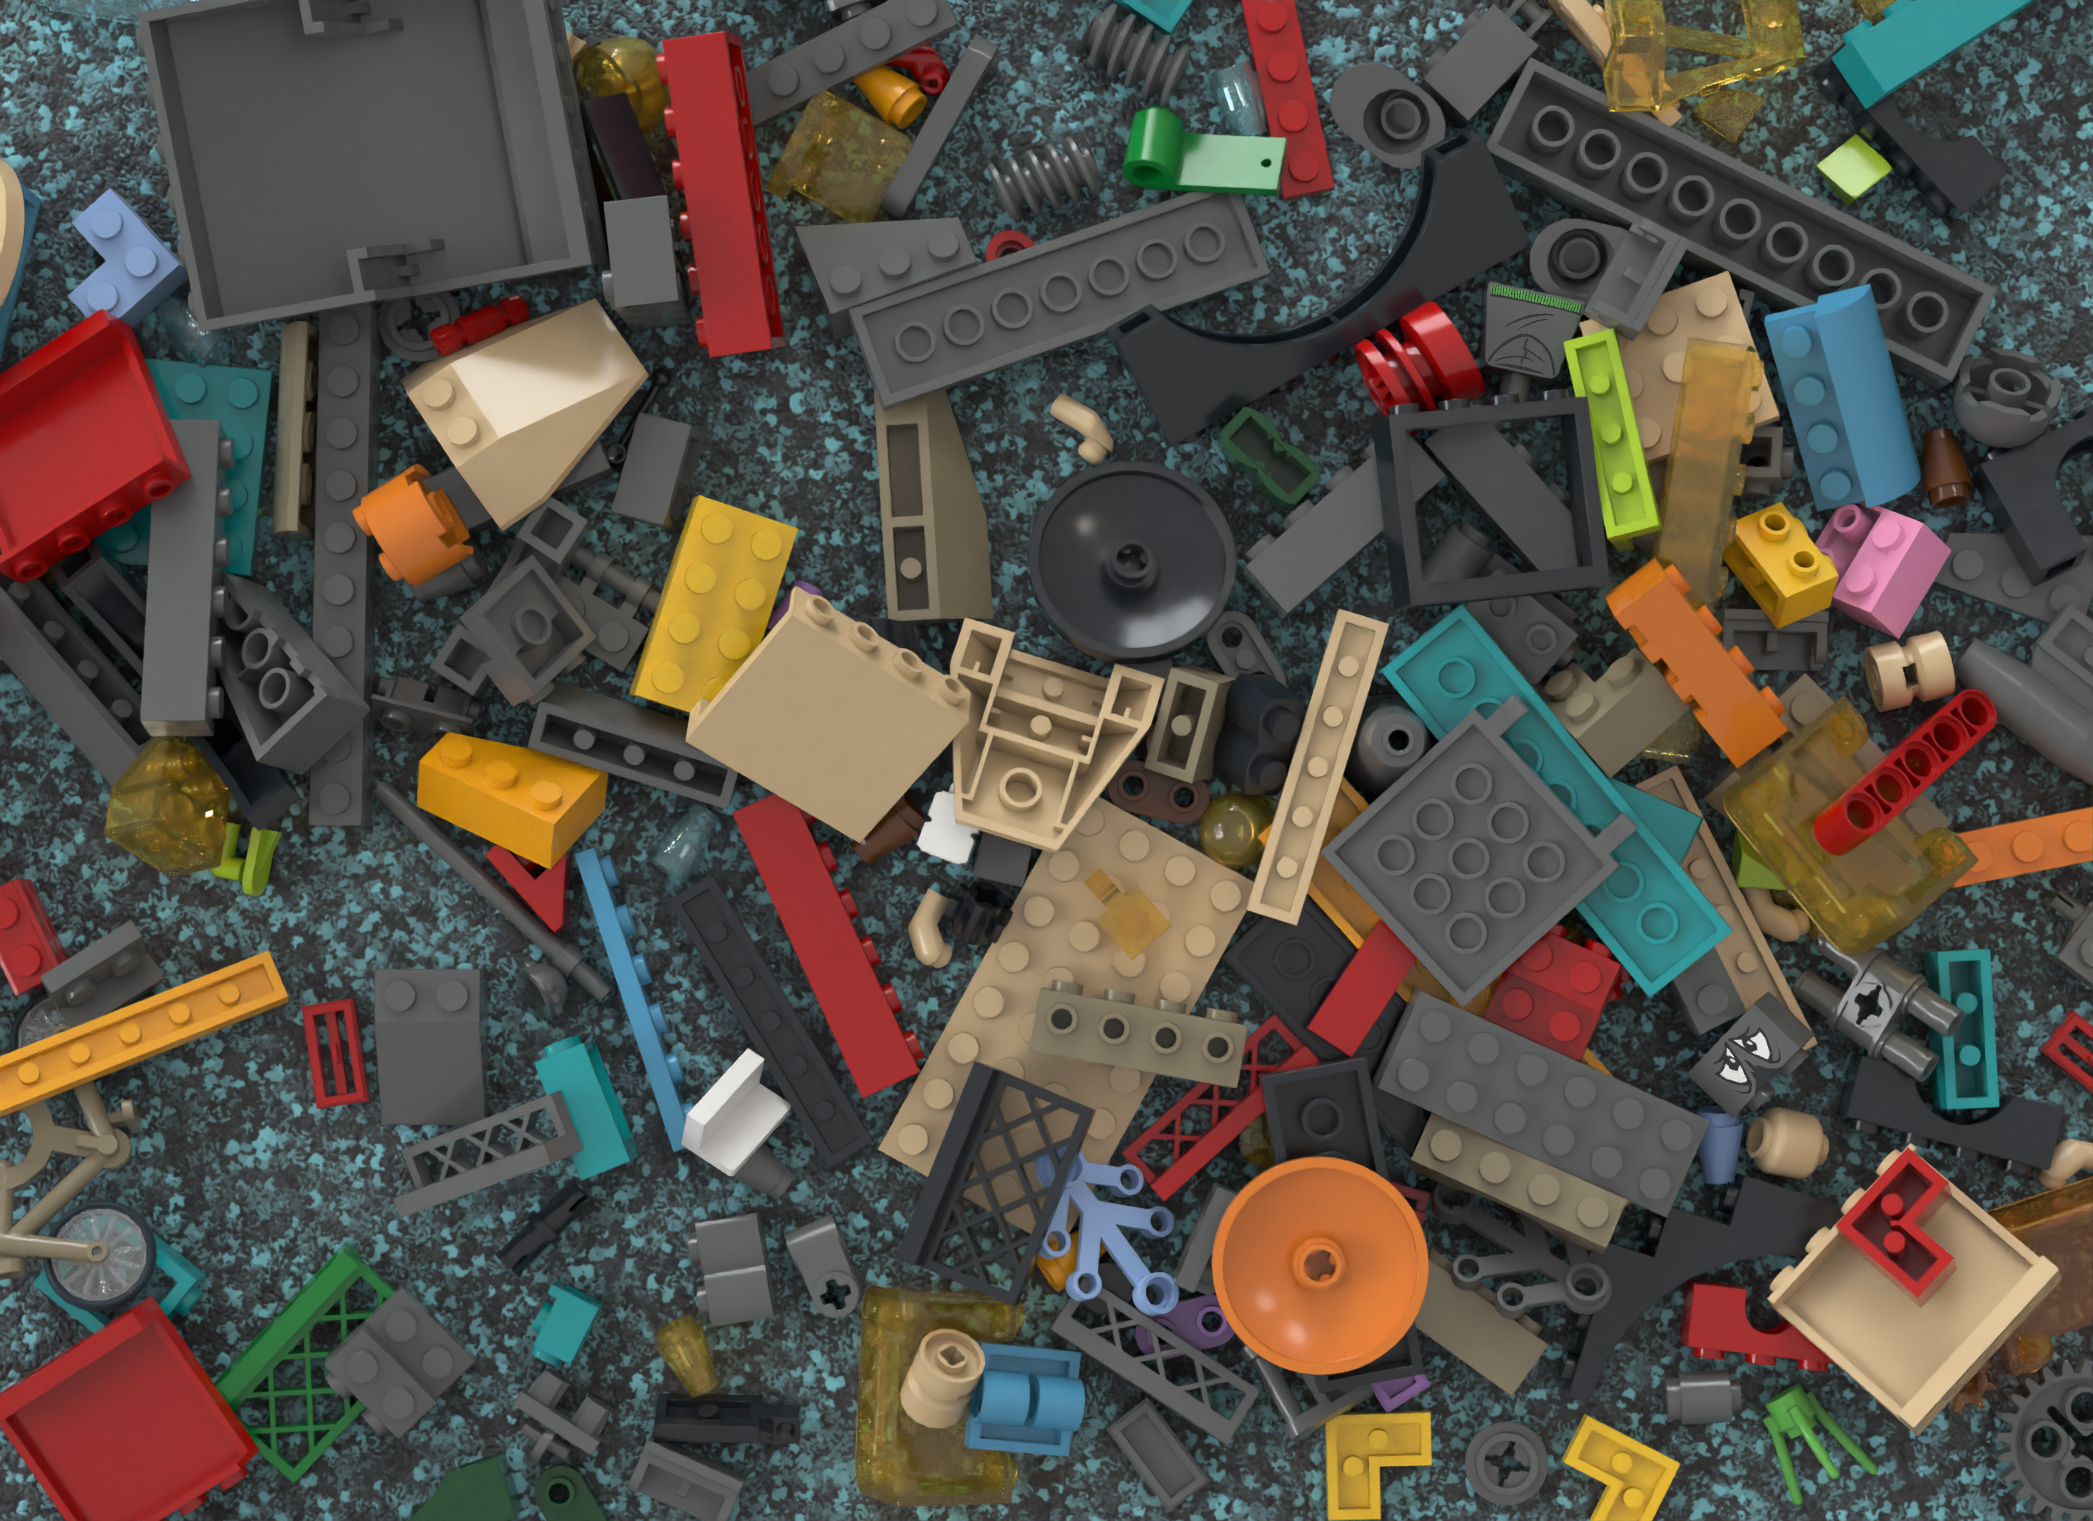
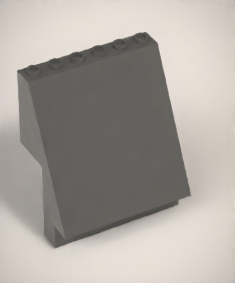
M199 0L137 13L139 27L136 31V40L140 53L146 58L150 78L147 82V97L151 107L157 114L160 129L157 137V148L162 161L167 165L171 185L168 188L167 198L169 207L178 221L181 236L178 242V255L183 267L188 272L191 288L188 296V306L193 319L198 323L199 332L221 330L566 272L570 269L609 263L560 0Z

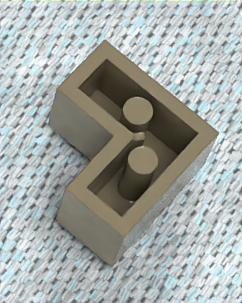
M1636 648L1612 663L1607 672L1596 682L1573 662L1565 670L1552 676L1546 686L1538 692L1562 725L1609 778L1613 777L1690 709L1671 688L1659 670Z

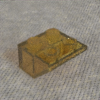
M156 736L111 788L104 836L170 878L220 867L223 844L226 838L225 829L231 793L202 752L178 736Z

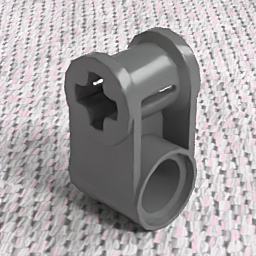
M829 1214L785 1233V1241L799 1274L803 1277L818 1311L826 1317L840 1318L855 1310L861 1300V1285L850 1261L848 1247L834 1215ZM835 1279L839 1286L846 1284L849 1286L851 1293L844 1298L845 1307L839 1308L836 1301L827 1303L824 1299V1293L830 1290L829 1280Z

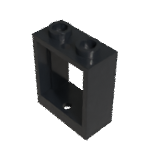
M626 92L582 101L579 104L607 257L609 256L604 202L614 201L593 145L595 144L618 201L667 195Z

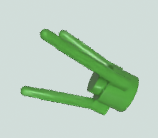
M1797 1384L1775 1395L1764 1404L1770 1415L1762 1420L1772 1436L1783 1475L1795 1505H1800L1803 1498L1783 1435L1784 1431L1787 1432L1790 1439L1802 1434L1831 1479L1839 1477V1471L1812 1429L1817 1425L1813 1415L1871 1475L1878 1473L1879 1470L1876 1464L1826 1412L1812 1390L1805 1393L1801 1385Z

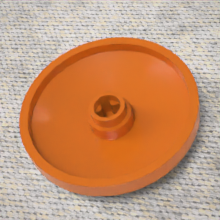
M1314 1156L1297 1158L1273 1166L1256 1176L1241 1189L1227 1207L1219 1223L1213 1244L1212 1278L1214 1289L1223 1314L1234 1332L1251 1350L1262 1358L1282 1368L1304 1374L1325 1375L1347 1372L1369 1364L1384 1355L1398 1343L1413 1324L1420 1311L1428 1283L1429 1262L1426 1240L1418 1218L1409 1203L1393 1185L1376 1172L1363 1165L1336 1157Z

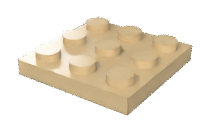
M1729 271L1661 294L1643 329L1633 341L1618 334L1648 465L1780 420L1779 412ZM1592 319L1579 323L1582 336L1608 330L1607 327Z

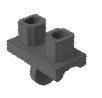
M551 1368L546 1369L533 1382L531 1387L528 1385L524 1387L512 1404L547 1427L544 1430L531 1420H528L520 1433L537 1443L529 1457L539 1462L546 1450L564 1461L572 1447L556 1437L557 1434L592 1456L605 1437L601 1432L606 1425L612 1408L598 1398L588 1394L575 1415L566 1411L557 1404L571 1382Z

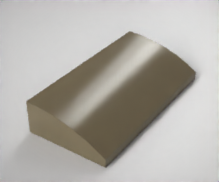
M308 321L291 322L283 326L281 330L271 535L275 540L315 541L319 331Z

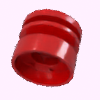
M1431 300L1401 317L1400 324L1405 343L1401 344L1395 336L1383 328L1375 334L1381 353L1367 339L1353 347L1365 387L1384 416L1390 415L1389 407L1410 403H1419L1420 412L1437 411L1433 399L1437 395L1442 401L1468 398L1472 402L1486 392L1483 378L1468 347L1447 315ZM1412 431L1408 433L1413 437L1416 434L1420 433V431Z

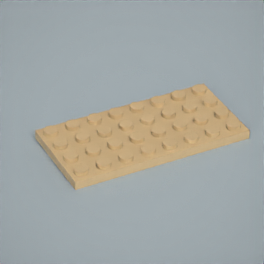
M1099 797L1057 854L1045 850L1042 851L1010 909L1013 911V915L1007 927L1004 928L998 942L995 944L992 942L878 1150L928 1177L973 1064L977 1061L999 1068L1013 1076L1095 1109V1115L1080 1151L1083 1153L1086 1162L1107 1165L1157 1074L1029 1051L1040 988L1051 989L1053 979L1084 985L1082 995L1103 999L1104 989L1135 994L1134 1005L1154 1008L1156 998L1186 1003L1185 1014L1190 1015L1247 911L1246 908L1254 882ZM1007 1085L999 1104L1006 1124L1032 1113L1024 1092ZM1035 1097L1040 1109L1051 1104ZM1061 1108L1043 1116L1053 1143L1072 1135L1079 1117L1078 1114ZM995 1117L989 1131L998 1128ZM1035 1120L1010 1130L1020 1158L1045 1148ZM1002 1135L984 1142L980 1156L986 1172L1012 1162ZM1037 1159L1023 1165L1034 1193L1044 1189L1036 1175ZM975 1166L969 1180L978 1177ZM1015 1169L990 1179L1000 1207L1026 1196ZM982 1183L964 1191L963 1197L990 1212L992 1211ZM1086 1184L1091 1191H1093L1094 1187L1096 1186ZM1047 1196L1037 1199L1040 1209H1042ZM1070 1199L1066 1231L1070 1233L1080 1215ZM1029 1203L1004 1214L1006 1221L1032 1234L1036 1220ZM1050 1233L1047 1243L1057 1240V1237Z

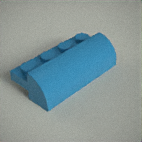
M1871 284L1821 295L1818 297L1816 304L1766 315L1764 321L1817 511L1865 501L1866 507L1870 508L1892 501L1912 490L1919 483L1922 473Z

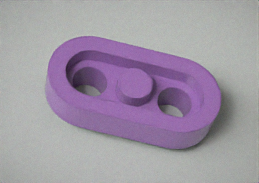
M1213 1293L1212 1297L1200 1294L1178 1300L1176 1306L1170 1312L1158 1316H1147L1159 1325L1168 1326L1173 1334L1199 1351L1220 1346L1229 1341L1235 1333L1223 1314L1216 1293ZM1215 1311L1221 1315L1222 1321L1217 1329L1208 1330L1203 1327L1202 1318L1207 1312ZM1139 1324L1135 1325V1338L1140 1350L1145 1355L1154 1353L1149 1331ZM1166 1342L1159 1343L1160 1351L1175 1349ZM1181 1353L1167 1357H1162V1360L1182 1356L1185 1354Z

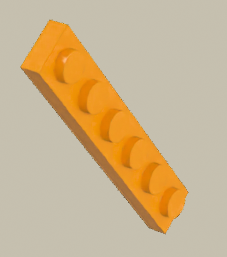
M269 950L0 1056V1117L288 1003V994Z

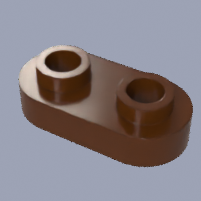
M1138 760L1125 761L1107 785L1110 800L1120 809L1178 824H1188L1198 820L1206 812L1210 799L1209 790L1203 780L1195 783L1182 781L1144 768L1145 762ZM1130 776H1136L1143 782V790L1137 796L1128 795L1124 791V780ZM1187 788L1193 793L1194 800L1189 807L1182 808L1175 803L1174 793L1177 789Z

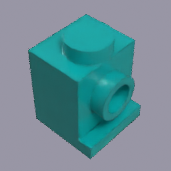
M557 1280L551 1285L547 1293L557 1298L554 1305L545 1301L531 1329L538 1332L539 1335L533 1344L534 1348L531 1353L540 1360L559 1367L562 1361L572 1364L577 1359L604 1303Z

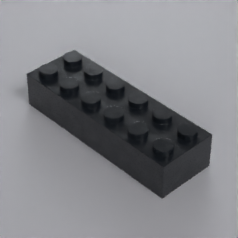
M1355 1056L1258 1074L1275 1166L1303 1157H1336L1363 1165L1389 1182L1366 1057ZM1415 1320L1398 1343L1373 1362L1347 1372L1325 1375L1314 1374L1315 1385L1319 1393L1425 1374Z

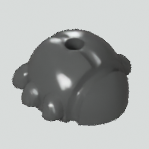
M524 961L522 963L524 967L522 969V979L533 1004L546 1019H550L555 1015L557 1017L560 1016L568 994V986L564 976L552 965Z

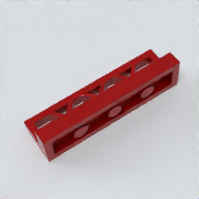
M1275 1013L1246 1038L1243 1056L1251 1050V1064H1241L1240 1070H1250L1249 1092L1241 1100L1219 1099V1085L1213 1084L1212 1099L1198 1098L1212 1085L1210 1083L1198 1082L1121 1152L1132 1165L1140 1169L1143 1178L1164 1202L1265 1111L1260 1083L1256 1085L1257 1071L1274 1072L1319 1062L1314 1054L1298 1040ZM1275 1029L1294 1051L1278 1066L1257 1065L1258 1043ZM1190 1104L1212 1105L1211 1127L1202 1135L1180 1134L1181 1113ZM1218 1106H1233L1218 1120ZM1175 1119L1174 1134L1160 1133ZM1152 1139L1174 1140L1173 1162L1156 1176L1137 1153ZM1180 1141H1195L1179 1155Z

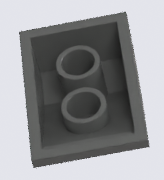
M375 969L374 1023L382 1125H468L487 1118L488 969Z

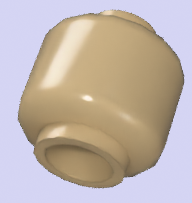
M1781 1107L1769 1108L1760 1117H1756L1752 1121L1747 1133V1152L1753 1158L1757 1168L1766 1174L1796 1180L1807 1178L1816 1170L1818 1165H1822L1825 1162L1829 1151V1141L1827 1136L1823 1134L1820 1121L1814 1115Z

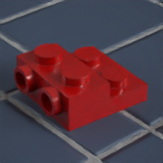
M1555 924L1503 972L1483 1018L1581 1062L1624 966L1612 961L1615 955L1607 946L1587 938L1584 947H1581L1564 939L1568 929Z

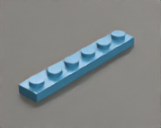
M591 848L576 853L574 855L673 1152L684 1149L686 1147L681 1145L686 1117L695 1105L693 1101L684 1103L678 1085L686 1081L683 1067L677 1052L670 1054L667 1052L662 1034L669 1032L667 1019L660 1002L651 1004L645 986L653 983L650 968L643 953L638 955L634 953L629 936L636 933V927L628 905H618L612 887L620 884L614 861L611 855L602 857L599 848Z

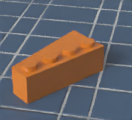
M1653 558L1607 593L1605 599L1616 620L1625 630L1629 628L1628 631L1652 664H1658L1662 669V675L1671 688L1686 705L1689 704L1694 710L1692 711L1701 725L1735 767L1739 768L1788 731L1780 717L1787 709L1769 686L1759 691L1748 677V675L1755 671V668L1740 648L1735 645L1728 651L1716 635L1724 629L1707 606L1704 604L1696 610L1684 594L1692 588L1675 565L1672 563L1664 569L1658 560Z

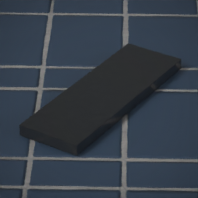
M1306 896L1297 926L1263 916L1221 957L1321 1063L1350 1058L1307 1029V1026L1358 950ZM1395 991L1352 1057H1366L1378 1123L1412 1158L1432 1112L1379 1089L1372 1083L1407 1005Z

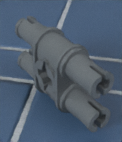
M1830 927L1820 939L1816 951L1852 974L1853 982L1847 992L1844 993L1812 970H1807L1801 974L1792 988L1794 997L1826 1017L1827 1025L1832 1032H1841L1868 1051V1056L1872 1059L1877 1058L1881 1060L1885 1057L1918 1081H1924L1936 1067L1939 1056L1902 1032L1905 1019L1909 1014H1912L1947 1038V1036L1950 1037L1959 1028L1965 1017V1011L1929 989V982L1921 973L1915 975L1888 957L1885 949L1881 947L1869 949L1838 927ZM1874 994H1880L1878 1002L1872 999ZM1877 1004L1883 1008L1882 1012H1875Z

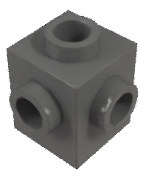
M1766 424L1731 436L1729 445H1720L1719 476H1727L1730 493H1739V497L1751 501L1768 500L1771 494H1782L1783 478H1793L1794 447H1785L1783 427H1774L1771 424ZM1754 462H1762L1767 467H1752L1750 465Z

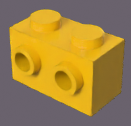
M1782 502L1728 524L1721 557L1777 629L1830 607L1839 577L1836 567L1831 558L1822 554L1808 537L1804 524L1798 518H1794Z

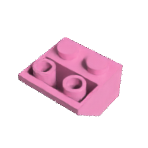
M1865 501L1837 507L1815 543L1822 554L1831 558L1839 575L1830 605L1856 621L1898 639L1901 637L1952 551L1924 523L1880 506L1867 508Z

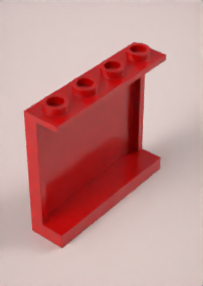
M103 308L0 374V550L2 552L0 556V573L22 584L37 579L58 561L70 554L82 551L89 545L90 541L112 527L126 523L134 513L155 500L169 496L175 490V487L192 477L132 327Z
M152 1295L0 1393L1 1429L66 1521H168L165 1517L177 1509L182 1516H185L209 1498L206 1491L219 1484L224 1491L249 1474V1470L245 1465L260 1451Z

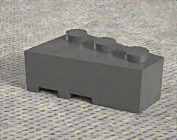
M667 195L604 202L611 270L602 271L605 300L610 302L611 310H615L616 317L622 318L630 331L691 325L692 318L687 273L679 243L673 244L672 235H676L674 221L673 219L670 220Z

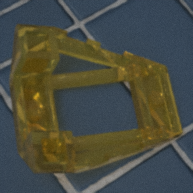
M1604 0L1611 40L1610 49L1602 66L1609 112L1661 111L1676 106L1680 99L1698 93L1701 97L1716 93L1725 84L1744 78L1750 82L1802 65L1806 59V52L1796 0H1741L1748 39L1666 24L1662 0ZM1666 45L1742 58L1664 76Z

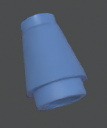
M1719 1105L1697 1108V1114L1710 1121L1698 1148L1703 1181L1710 1184L1734 1182L1744 1121L1739 1119V1113L1732 1118Z

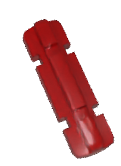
M511 295L499 300L498 306L490 304L455 319L454 325L446 323L432 329L430 332L431 342L439 355L447 356L461 350L462 344L470 346L505 331L506 325L514 327L526 322L530 317L529 311L521 296Z

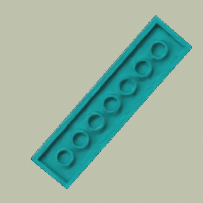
M1463 603L1381 670L1438 741L1446 736L1475 708L1487 719L1512 695L1516 694L1530 710L1502 736L1595 837L1624 811L1639 826L1611 852L1621 865L1577 904L1575 908L1649 998L1733 932V929L1592 758L1562 725L1550 707Z

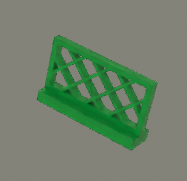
M346 1241L213 1383L233 1412L246 1398L269 1397L270 1424L248 1425L239 1416L236 1415V1417L260 1451L258 1453L294 1484L365 1408L358 1399L351 1404V1398L349 1397L344 1399L345 1412L337 1420L314 1422L313 1395L336 1392L330 1385H313L311 1358H324L335 1348L311 1349L310 1330L318 1321L341 1320V1339L343 1341L348 1336L347 1320L366 1319L375 1311H347L346 1291L360 1276L377 1290L378 1307L384 1302V1297L387 1299L396 1291L360 1259L361 1254ZM340 1299V1311L327 1312ZM304 1337V1350H292ZM305 1359L306 1386L275 1388L274 1368L282 1360ZM268 1376V1388L256 1389ZM306 1395L308 1422L277 1424L276 1397ZM327 1430L315 1443V1431ZM308 1431L309 1450L294 1465L278 1451L277 1433ZM271 1433V1444L259 1434Z

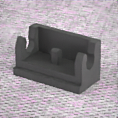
M1642 219L1640 224L1634 221L1582 314L1608 329L1614 328L1617 334L1633 341L1643 329L1691 241L1682 236L1679 237L1647 219Z
M639 412L611 512L628 517L627 519L679 533L706 434L689 424Z
M1723 609L1716 612V619L1724 629L1716 636L1728 651L1737 645L1755 670L1819 672L1821 664H1826L1829 611H1819L1780 629L1774 626L1763 610Z
M652 1434L644 1447L628 1488L703 1521H728L747 1476L673 1442H654V1434Z

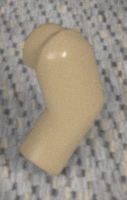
M1060 394L1051 407V416L1079 431L1086 438L1078 448L1079 455L1093 465L1102 464L1106 454L1112 453L1114 440L1100 416L1094 410L1068 395Z
M929 888L909 923L908 934L916 958L923 965L942 968L951 960L952 947L943 941L938 923L950 899Z
M1742 888L1746 902L1762 932L1783 942H1792L1809 931L1810 919L1802 909L1797 908L1789 911L1774 904L1769 889Z
M2076 1139L2062 1140L2055 1146L2050 1170H2039V1181L2049 1189H2060L2066 1184V1179H2069L2082 1167L2093 1169V1143Z

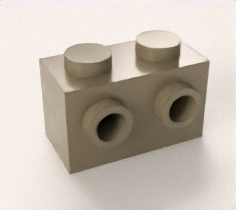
M1192 664L1171 668L1161 690L1160 701L1162 703L1157 722L1153 725L1148 736V755L1144 768L1189 783L1211 778L1214 769V748L1218 735L1227 722V698L1236 678Z

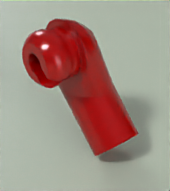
M927 44L884 65L908 68L917 83L921 85L922 91L931 96L941 94L950 79L949 69L936 50Z

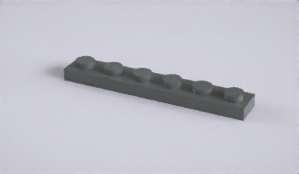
M889 0L746 72L754 130L959 28L960 25L948 0ZM664 113V114L660 115V117H661V119H662V121H663V124H664V126H665V128H666L665 113ZM677 137L670 138L679 156Z

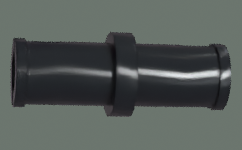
M569 1179L566 1185L539 1212L532 1210L526 1218L529 1222L501 1250L495 1253L496 1256L507 1268L512 1269L516 1276L520 1277L523 1271L550 1244L556 1246L563 1239L560 1234L593 1201L579 1186L577 1187Z

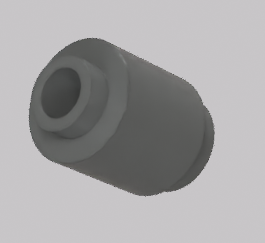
M1728 1370L1677 1372L1676 1378L1664 1379L1668 1420H1680L1681 1425L1732 1422V1411H1742L1739 1379L1730 1380Z

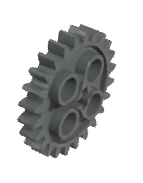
M2079 1356L2075 1370H2073L2069 1361L2060 1357L2057 1358L2056 1373H2053L2046 1365L2040 1363L2037 1365L2038 1381L2035 1382L2021 1375L2019 1380L2025 1390L2021 1396L2014 1392L2006 1391L2005 1396L2014 1406L2011 1411L1996 1410L1995 1415L2007 1422L2006 1429L1991 1432L1992 1437L2005 1442V1448L1992 1453V1457L1998 1461L2009 1463V1466L1999 1474V1478L2005 1482L2018 1481L2010 1495L2018 1501L2030 1496L2026 1510L2036 1515L2046 1507V1521H2059L2063 1513L2065 1521H2081L2082 1515H2084L2086 1521H2093V1463L2087 1456L2073 1450L2075 1447L2074 1440L2047 1413L2048 1407L2054 1406L2063 1422L2071 1430L2084 1435L2081 1442L2093 1455L2092 1365L2090 1359ZM2087 1392L2091 1398L2090 1411L2084 1417L2075 1419L2071 1413L2072 1400L2078 1394ZM2048 1426L2052 1434L2050 1445L2042 1452H2034L2031 1446L2033 1433L2040 1427ZM2075 1467H2083L2086 1476L2084 1485L2076 1492H2068L2065 1485L2067 1474Z

